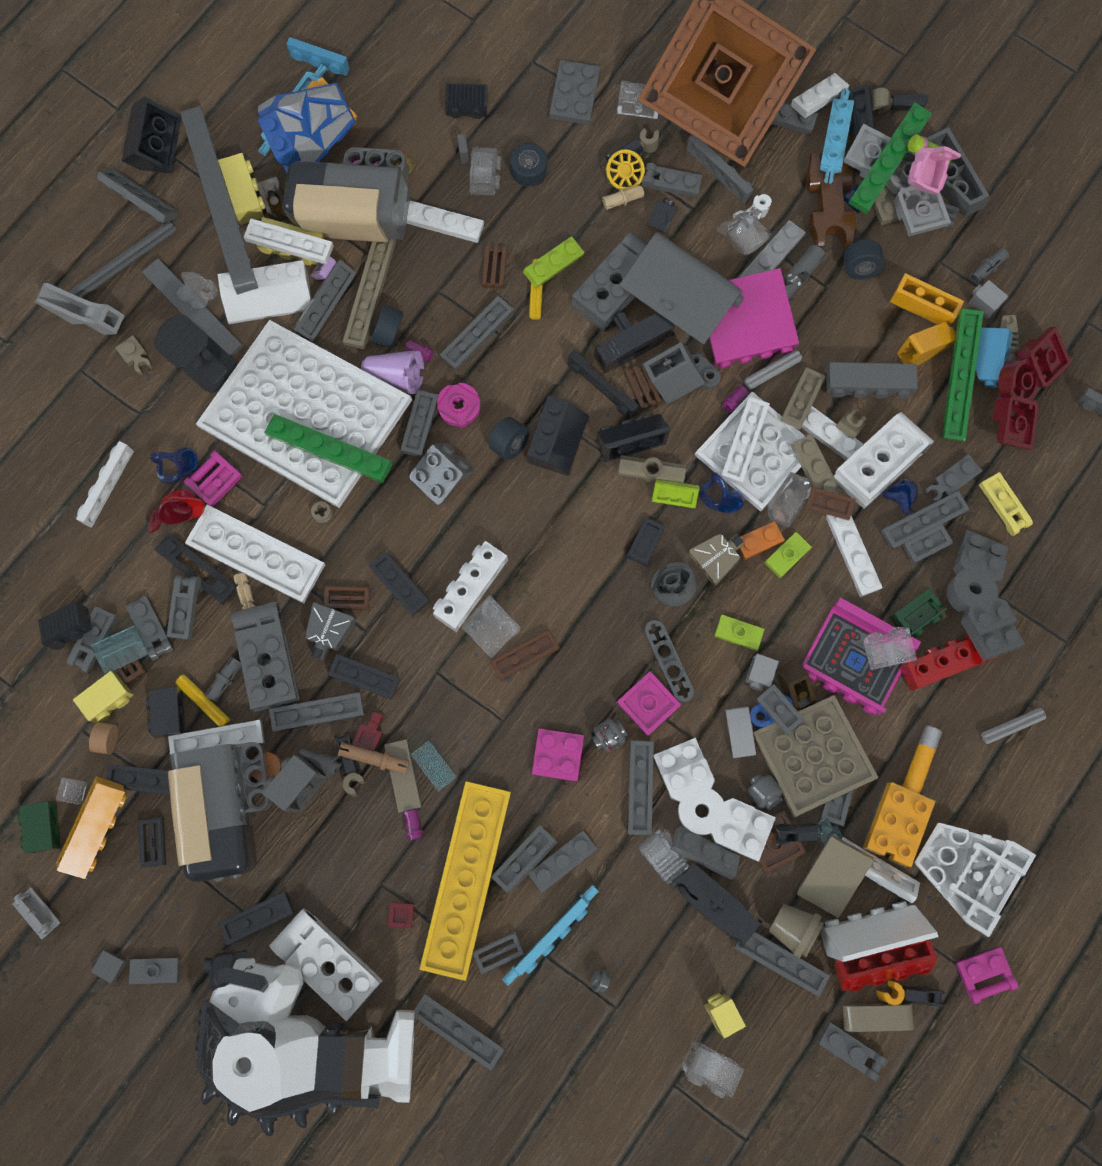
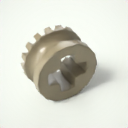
M317 502L311 508L312 516L319 523L328 522L332 517V509L326 502ZM321 507L327 510L324 512L325 516L323 517L317 514Z

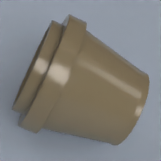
M783 904L769 932L794 953L795 957L800 959L801 955L807 957L824 923L820 921L822 916L817 913L811 914Z

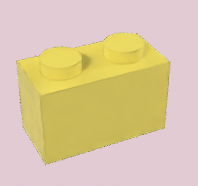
M110 671L75 697L73 701L88 721L102 723L111 716L110 713L116 708L119 709L128 704L129 698L134 694L119 674Z
M717 993L707 999L708 1003L704 1006L717 1032L723 1038L746 1027L733 1000L726 994L721 995Z

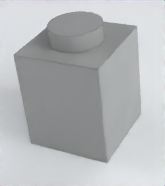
M988 280L983 286L979 284L972 291L971 295L973 298L968 304L977 311H984L983 316L988 320L1008 298V295Z
M756 654L753 657L745 682L749 683L752 689L758 691L767 690L771 687L779 661Z

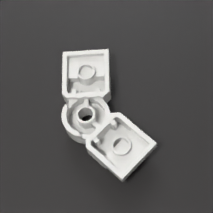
M696 738L653 755L670 798L680 802L678 817L685 829L697 835L711 834L714 843L755 861L760 860L776 817L759 811L755 807L734 798L724 802L721 796L711 789L714 778ZM704 805L708 809V815L704 818L698 817L695 812L696 806Z

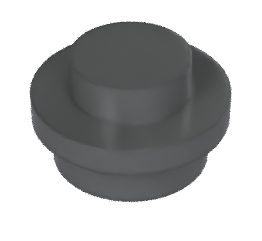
M604 968L595 971L590 980L592 990L604 993L610 984L611 975Z

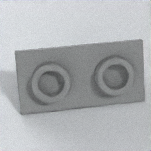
M32 887L24 894L21 892L13 898L15 900L12 903L13 906L41 939L45 938L61 923Z

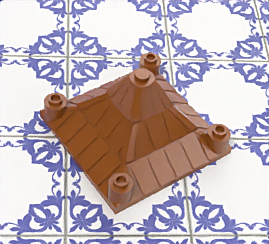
M693 0L637 100L745 167L816 51V48L742 0Z

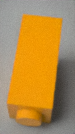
M945 321L909 336L897 352V355L903 364H917L918 366L951 348L955 343L956 333Z

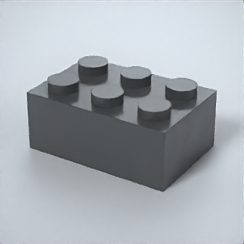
M293 755L292 758L289 756L283 761L280 766L282 770L276 777L273 775L264 785L266 789L263 791V794L283 811L298 814L327 777L308 760Z

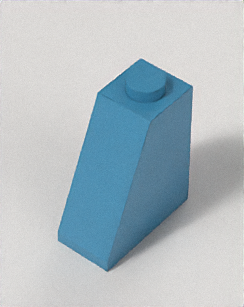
M981 328L976 372L978 379L985 387H998L1000 371L1004 364L1009 361L1013 333L1010 329Z

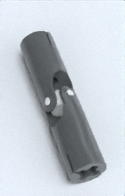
M811 245L784 276L783 280L788 300L826 258L825 252L819 246Z

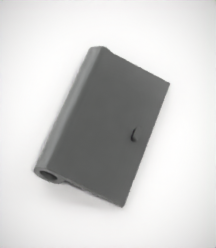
M659 232L652 237L620 284L626 291L703 345L707 342L728 310L733 307L737 308L744 299L742 289Z

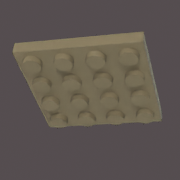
M835 695L798 711L805 720L787 735L782 732L775 722L753 732L754 740L774 779L782 788V795L794 818L878 779Z

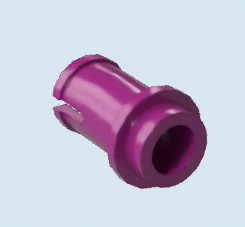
M411 339L405 346V351L415 350L421 352L423 362H430L433 357L434 351L431 350L430 346H422Z
M741 385L738 386L729 397H725L722 404L723 408L727 412L732 413L749 395L748 390Z
M418 810L404 812L403 815L407 829L405 836H408L409 841L422 838L424 830H421Z

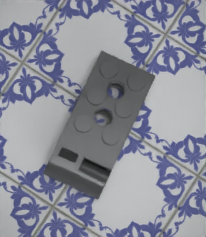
M628 233L623 241L617 245L572 295L573 302L571 307L605 332L614 322L613 317L618 313H622L635 298L634 295L622 288L620 284L648 243L635 233Z
M275 601L232 612V623L235 629L250 710H254L257 713L300 702L301 699L285 624L278 602ZM271 657L270 663L262 666L263 658ZM270 678H275V685L272 688H268L267 681Z

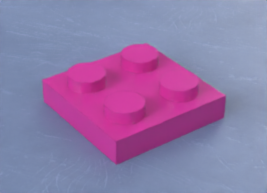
M651 672L645 675L616 702L646 736L651 734L681 706L676 698Z
M539 729L532 775L577 782L584 735Z

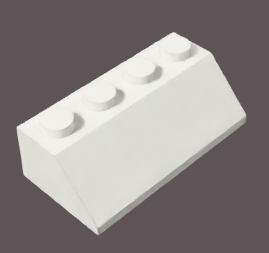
M303 260L253 268L258 289L239 295L236 294L229 272L218 274L220 295L229 324L304 312L312 300L308 272Z

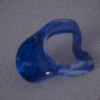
M189 447L179 448L174 453L155 452L150 455L151 461L157 464L159 480L168 484L175 483L191 473L198 463L196 452ZM162 459L173 461L177 466V473L163 475Z
M714 472L711 475V480L705 483L699 492L701 500L707 507L723 513H733L740 510L745 501L740 491H730L718 472ZM715 482L723 491V498L719 502H714L706 492V489Z
M902 479L895 483L887 492H882L881 496L888 500H895L901 506L902 512L909 516V508L918 495V486L909 479Z

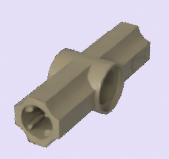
M621 455L618 475L644 479L649 483H654L656 479L684 483L686 465L662 462L655 457L643 459ZM655 467L658 472L651 474L647 471V468Z

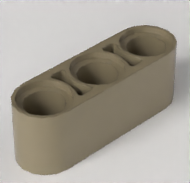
M888 1003L843 1005L844 1031L914 1030L913 1010L910 1003H900L899 1005Z

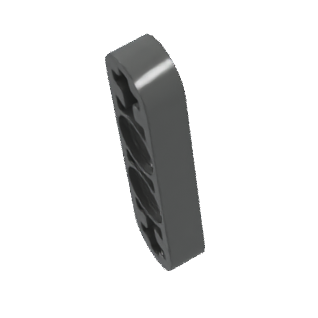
M652 620L647 623L644 629L645 637L672 695L679 703H686L694 694L692 684L665 626L658 620ZM653 625L655 628H660L658 632L659 638H665V640L658 642L656 645L653 643L657 641L655 634L649 633ZM665 645L669 647L670 655L668 657H661L658 654L660 646ZM668 667H678L680 671L679 676L671 678L667 673ZM683 678L684 681L680 684L683 689L689 690L686 694L687 698H684L682 695L678 696L677 693L680 691L678 684L673 686L672 683Z

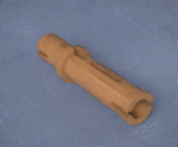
M344 742L340 745L342 749L349 750V752L339 749V757L342 756L380 767V770L385 771V769H389L404 775L406 774L407 768L398 765L408 767L409 760L390 756L388 752L383 754Z

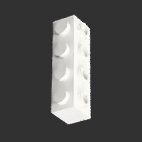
M486 541L482 546L479 544L472 553L474 557L470 563L466 562L459 571L461 575L457 581L453 580L446 589L448 593L444 599L440 598L433 607V610H435L433 612L434 617L455 632L462 626L508 561L506 554Z

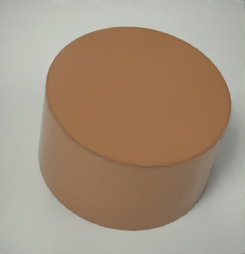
M97 722L93 726L89 738L90 751L110 755L114 751L118 739L117 725Z

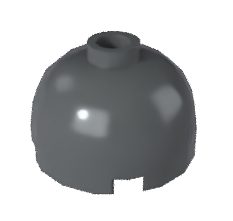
M681 562L670 563L666 565L667 569L662 572L659 569L655 573L651 581V588L656 598L662 604L673 608L681 607L694 598L698 583L689 565Z

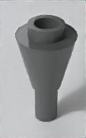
M302 748L299 752L300 757L310 761L327 778H330L332 775L335 776L340 770L341 763L337 756L313 753L305 748Z

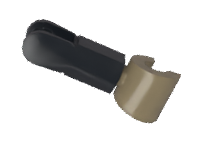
M877 88L871 92L873 110L878 109V114L889 110L909 111L914 102L925 108L929 101L925 94H892L890 97V92L886 88Z
M644 128L640 133V140L636 138L623 147L610 152L606 156V160L608 161L617 151L625 149L634 151L638 155L643 151L647 153L655 152L659 146V131L654 132L653 138L647 139V131ZM622 153L623 161H626L627 154ZM617 155L613 160L619 162V159L617 158L619 155ZM612 164L611 168L617 169V166Z
M349 732L345 736H334L338 752L339 749L341 750L340 745L342 742L352 745ZM340 756L343 774L347 775L343 780V788L350 796L358 797L357 791L351 788L352 782L357 781L360 784L366 782L362 776L356 773L359 771L357 760Z

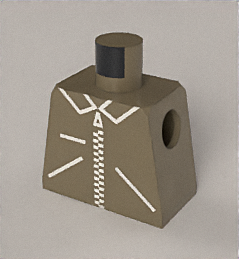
M718 534L689 550L688 555L715 587L740 560L736 550L742 547L744 542L738 534H735L728 541L722 534Z

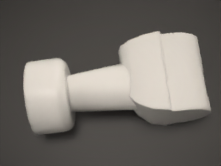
M766 194L757 195L749 209L745 212L739 210L733 214L735 224L742 229L749 224V219L756 215L761 218L766 217L772 202L771 198ZM745 215V218L740 219V216Z

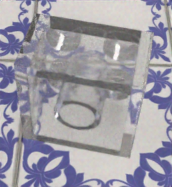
M694 1039L681 1066L690 1082L702 1087L703 1083L708 1085L707 1087L711 1089V1092L721 1098H724L725 1095L733 1097L745 1070L737 1061Z

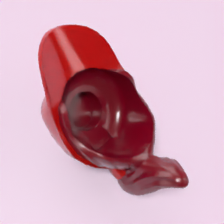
M184 489L175 490L167 494L161 500L159 507L152 511L147 532L157 531L161 523L177 525L200 517L205 510L204 502L195 498L190 491Z

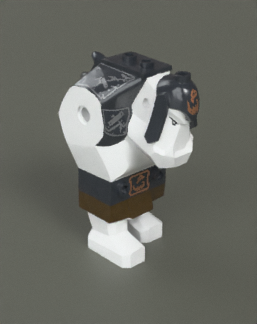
M237 949L224 950L216 953L212 958L204 959L203 973H209L208 988L213 993L210 999L202 1003V1009H200L198 1015L200 1033L195 1043V1051H198L197 1069L206 1084L201 1102L206 1105L215 1096L218 1098L221 1096L229 1107L227 1121L230 1126H234L241 1115H247L251 1118H256V1121L260 1122L261 1129L265 1135L272 1136L274 1134V1122L280 1117L290 1115V1118H294L299 1127L306 1128V1114L309 1113V1108L320 1103H325L329 1107L330 1115L335 1116L342 1105L378 1109L381 1096L389 1097L396 1102H410L415 1010H397L387 1038H374L371 1025L355 1029L344 1027V1023H329V1027H326L311 1016L290 1015L303 985L300 968L290 964L276 967L256 963L254 958H250L249 951Z

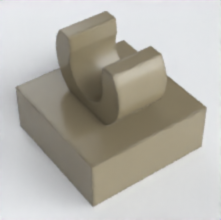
M855 409L851 412L848 411L836 426L852 439L864 427L866 419L865 416L861 419L854 416Z

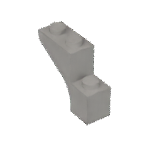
M43 283L35 301L38 305L72 325L86 324L103 335L117 334L125 316L107 304L87 301L49 283Z

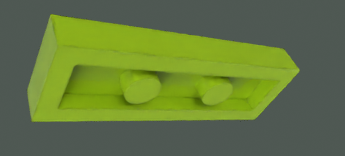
M571 236L526 267L523 273L533 286L538 288L581 258L585 252Z

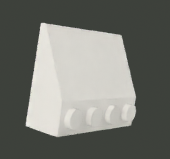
M906 901L892 904L893 908L884 910V907L871 909L870 914L862 916L861 913L848 915V920L839 922V919L826 921L825 926L820 930L827 956L843 962L936 938L938 934L915 905L907 904Z

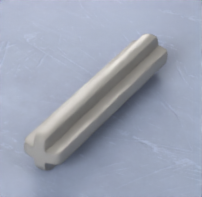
M794 350L747 377L744 381L745 386L749 390L757 387L799 363L802 355L798 350Z
M1042 708L1035 709L982 732L981 737L985 744L992 743L1045 720L1046 714Z

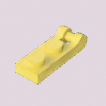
M1000 472L979 484L1005 523L1010 535L1014 536L1020 532V529L1028 528L1033 524L1031 517ZM1016 514L1018 521H1015L1012 516Z

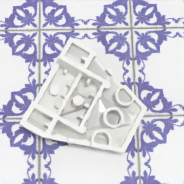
M937 823L914 863L968 925L989 937L1001 917L999 914L1018 880L1026 874L1036 855L1013 841H1004L992 838L986 834L980 835L969 832L966 829Z

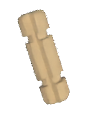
M245 573L234 575L235 584L238 585L236 588L240 603L243 605L242 609L254 607L250 586L247 584V575Z

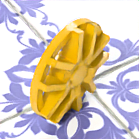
M620 150L608 159L606 175L609 183L616 189H623L624 191L636 187L644 177V163L641 157L634 151ZM622 153L627 154L626 161H623ZM617 155H619V162L613 160ZM631 155L637 159L632 163H630ZM639 162L640 168L634 170L633 165ZM611 163L616 165L617 169L610 168ZM610 172L616 173V175L612 178ZM640 172L639 179L635 176L634 173ZM619 176L621 180L619 184H616L614 181ZM630 177L636 182L634 185L631 184ZM624 181L626 182L628 187H622Z

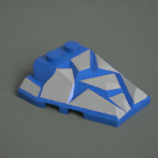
M338 83L275 95L258 106V113L260 115L258 122L276 160L284 166L286 173L290 164L295 161L319 162L323 157L326 158L330 154V148L336 142L339 143L356 123Z

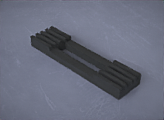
M573 350L568 355L569 368L575 374H581L611 400L621 414L624 416L627 414L632 418L637 413L639 405L623 391L619 393L590 367V362L576 350Z
M170 533L154 549L189 578L198 576L178 561L177 558L181 557L182 553L213 576L214 579L209 585L201 579V588L222 605L237 590L234 584Z

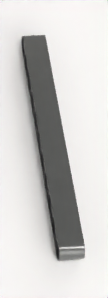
M199 105L180 111L236 294L239 295L258 289L203 110Z

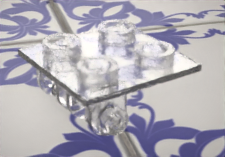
M490 595L461 626L490 658H493L512 636H516L521 628Z

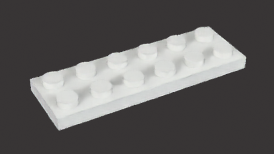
M206 505L204 513L198 519L185 542L186 545L302 603H305L325 567L324 562L209 505Z

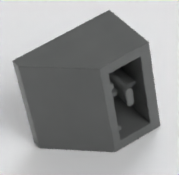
M682 342L643 363L652 383L668 405L706 384L688 347Z

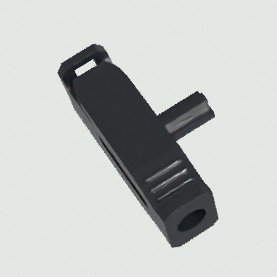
M624 312L618 313L613 317V321L620 330V333L596 346L594 357L603 373H607L657 347L666 338L673 337L675 335V325L657 312L632 326Z
M694 863L686 873L674 880L670 885V888L673 890L681 886L679 892L682 897L722 933L740 941L738 946L741 949L762 924L760 919L755 922L742 903Z

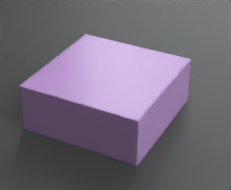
M329 257L327 265L318 262L311 276L316 280L326 279L336 261Z

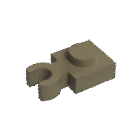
M133 335L115 347L129 366L134 364V369L139 375H143L141 371L142 365H147L150 369L153 368L147 358H143L148 354Z

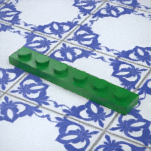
M914 102L850 199V205L865 214L868 213L908 152L909 140L915 134L919 135L931 117L932 113Z
M964 308L959 310L941 439L966 441L984 311Z
M276 414L273 415L264 431L265 435L382 484L392 466L390 460Z

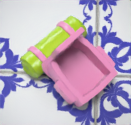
M915 134L908 142V150L915 155V160L909 172L908 183L923 192L939 194L947 179L946 172L950 161L960 158L961 154L946 146L940 147L929 141L926 137Z

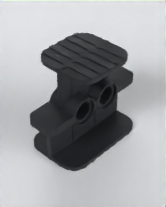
M177 315L167 319L158 329V334L154 339L156 350L172 365L181 368L206 392L212 393L217 391L227 381L237 366L235 360L185 315Z

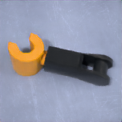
M889 980L888 986L892 989L891 995L876 990L878 998L882 1002L891 1005H899L903 1002L944 1007L942 994H945V991L901 986L899 983ZM928 992L932 993V1002L928 1001Z

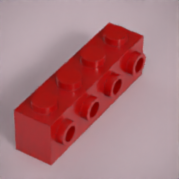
M965 635L966 640L959 642L958 638L945 643L946 648L939 650L938 646L925 651L926 656L919 658L918 654L906 658V664L900 666V669L911 692L987 661L983 662L970 637Z
M930 939L845 962L836 959L834 971L841 990L849 989L850 992H854L869 984L879 986L884 984L886 980L894 978L900 981L908 978L911 974H928L934 969L938 958Z

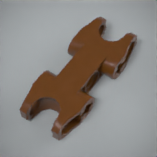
M811 152L808 162L806 187L807 192H817L819 209L811 211L809 217L810 235L813 244L820 248L824 247L825 236L832 234L840 238L842 246L846 250L853 243L856 226L855 211L844 210L843 191H850L852 187L851 166L843 162L841 172L834 173L833 182L829 184L830 177H828V183H825L826 172L820 170L821 161L819 154Z

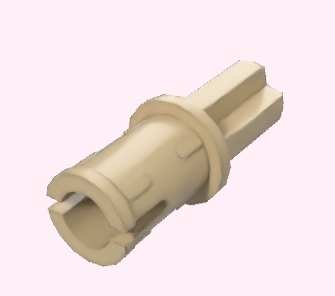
M636 186L624 191L620 189L619 192L602 197L604 208L608 210L620 205L626 206L627 202L642 198L644 191L642 186Z

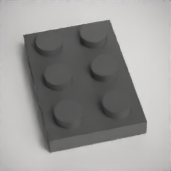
M560 60L549 119L590 125L600 66Z

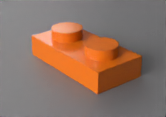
M774 521L741 536L744 545L738 550L743 560H746L783 543L785 540Z

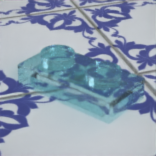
M427 741L410 754L438 792L457 778L430 741Z

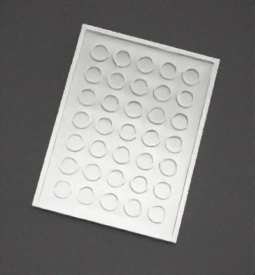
M269 320L196 425L340 508L361 475L266 436L264 431L274 414L376 454L412 401V398L406 393Z

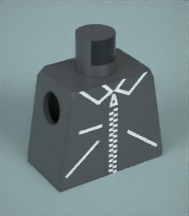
M313 603L305 637L309 642L315 644L310 656L323 660L327 649L338 652L357 622L356 619L350 615Z

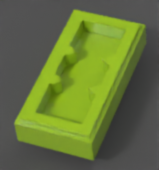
M656 479L652 502L696 508L699 486Z
M795 532L764 563L781 578L812 547Z
M721 615L714 637L757 651L764 629Z

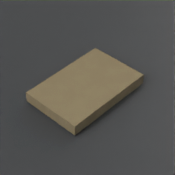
M831 834L796 894L839 918L874 862V857Z

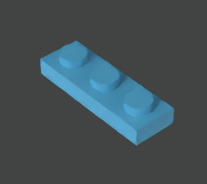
M289 37L287 47L290 57L297 61L310 63L317 68L322 64L334 74L347 76L350 70L347 57Z

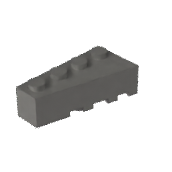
M945 128L927 137L929 141L940 147L946 146L961 154L960 158L950 161L946 172L947 179L940 192L955 207L960 208L959 211L965 217L984 208L989 194L950 128Z

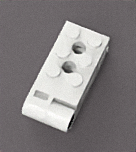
M900 412L836 470L834 478L838 486L851 498L856 499L855 501L865 509L909 468L934 441Z
M304 908L270 944L272 951L282 960L286 961V964L300 968L303 980L346 1021L352 1017L383 981L315 915L313 916ZM327 961L335 965L334 973L327 972L325 968ZM344 978H349L352 981L353 987L351 990L344 988Z

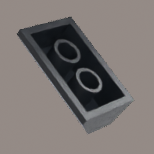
M146 97L134 103L131 109L122 162L142 171L171 173L182 117Z
M548 395L527 453V463L569 476L589 416L570 402Z
M651 413L644 415L636 421L632 419L623 421L619 426H605L597 432L596 439L603 460L607 462L621 458V455L628 456L666 445L670 427L661 414L654 415Z

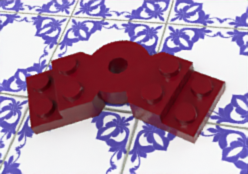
M1056 326L1049 327L1038 339L1029 340L1017 352V359L1008 361L1002 367L998 379L1001 395L995 400L993 421L999 423L997 443L1023 450H1033L1039 406L1036 399H1032L1036 395L1038 388L1048 387L1072 363Z

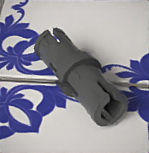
M999 248L992 256L985 258L981 265L969 274L970 280L974 284H980L989 274L996 272L997 267L1009 258L1007 250Z
M230 657L221 672H217L215 675L216 679L204 695L218 702L228 685L231 686L234 676L242 667L241 663Z

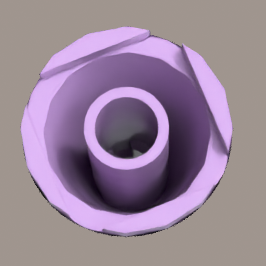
M412 350L368 356L361 364V370L408 394H416L423 381V376L419 375L420 369H424V362L419 351Z

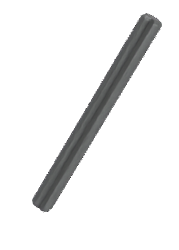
M168 221L68 292L84 298L176 233L175 226Z

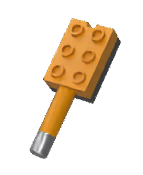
M929 725L925 726L903 786L893 782L884 784L860 846L862 849L875 855L885 856L886 854V860L902 867H912L936 802L920 795L942 735L940 729Z

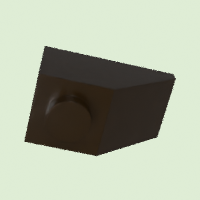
M276 171L255 177L269 219L275 221L288 219L283 211L282 202L284 194Z
M796 660L776 669L780 687L784 694L792 700L793 707L797 711L817 703L809 674Z

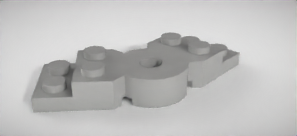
M863 124L843 162L860 170L859 176L865 178L891 138ZM910 151L906 153L886 185L896 195L893 205L899 221L903 220L908 236H913L946 227L951 221L940 192L939 194H929L916 189L908 183L909 175L906 173L909 174L911 165L915 160V155Z

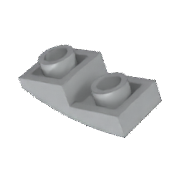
M749 707L725 709L733 758L756 755Z

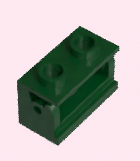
M929 588L890 616L889 619L897 629L916 638L926 631L924 626L929 622L931 625H934L943 618L941 613L947 609L944 608L940 611L942 604L933 594L931 588Z
M45 801L20 806L18 823L22 829L20 846L24 853L61 849L57 802Z

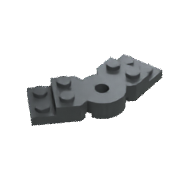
M966 530L963 534L953 567L956 576L947 587V598L955 610L965 612L961 623L984 662L1022 648L1025 643L1014 626L1018 620L1007 601L997 597V584L1003 579L1007 564L1005 558L1009 547Z

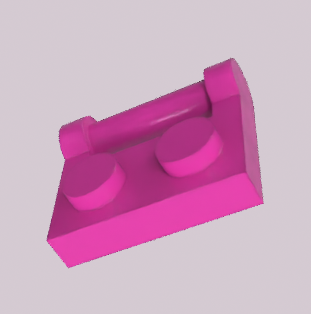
M215 450L210 454L211 457L190 478L187 477L183 481L211 507L243 477ZM217 463L220 464L199 487L196 485Z
M998 946L955 962L968 997L973 1005L980 1003L981 999L1008 989L1010 991L1018 989V983L1012 975L1002 947ZM1002 974L1004 981L979 990L975 989V983Z

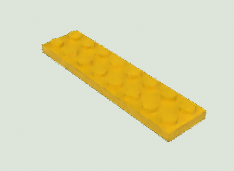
M465 782L419 970L464 981L467 980L511 792Z

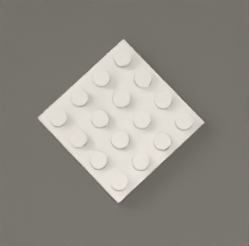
M753 392L747 396L695 452V456L720 477L748 397L763 401ZM770 406L768 407L742 485L723 479L759 511L765 508L801 468L790 445L805 437L795 427L781 422L782 416Z

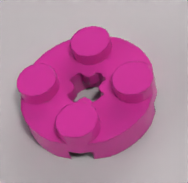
M465 383L446 386L437 398L438 413L447 424L460 428L466 427L478 417L480 412V399L476 390ZM455 401H463L464 407L462 409H455L453 403Z

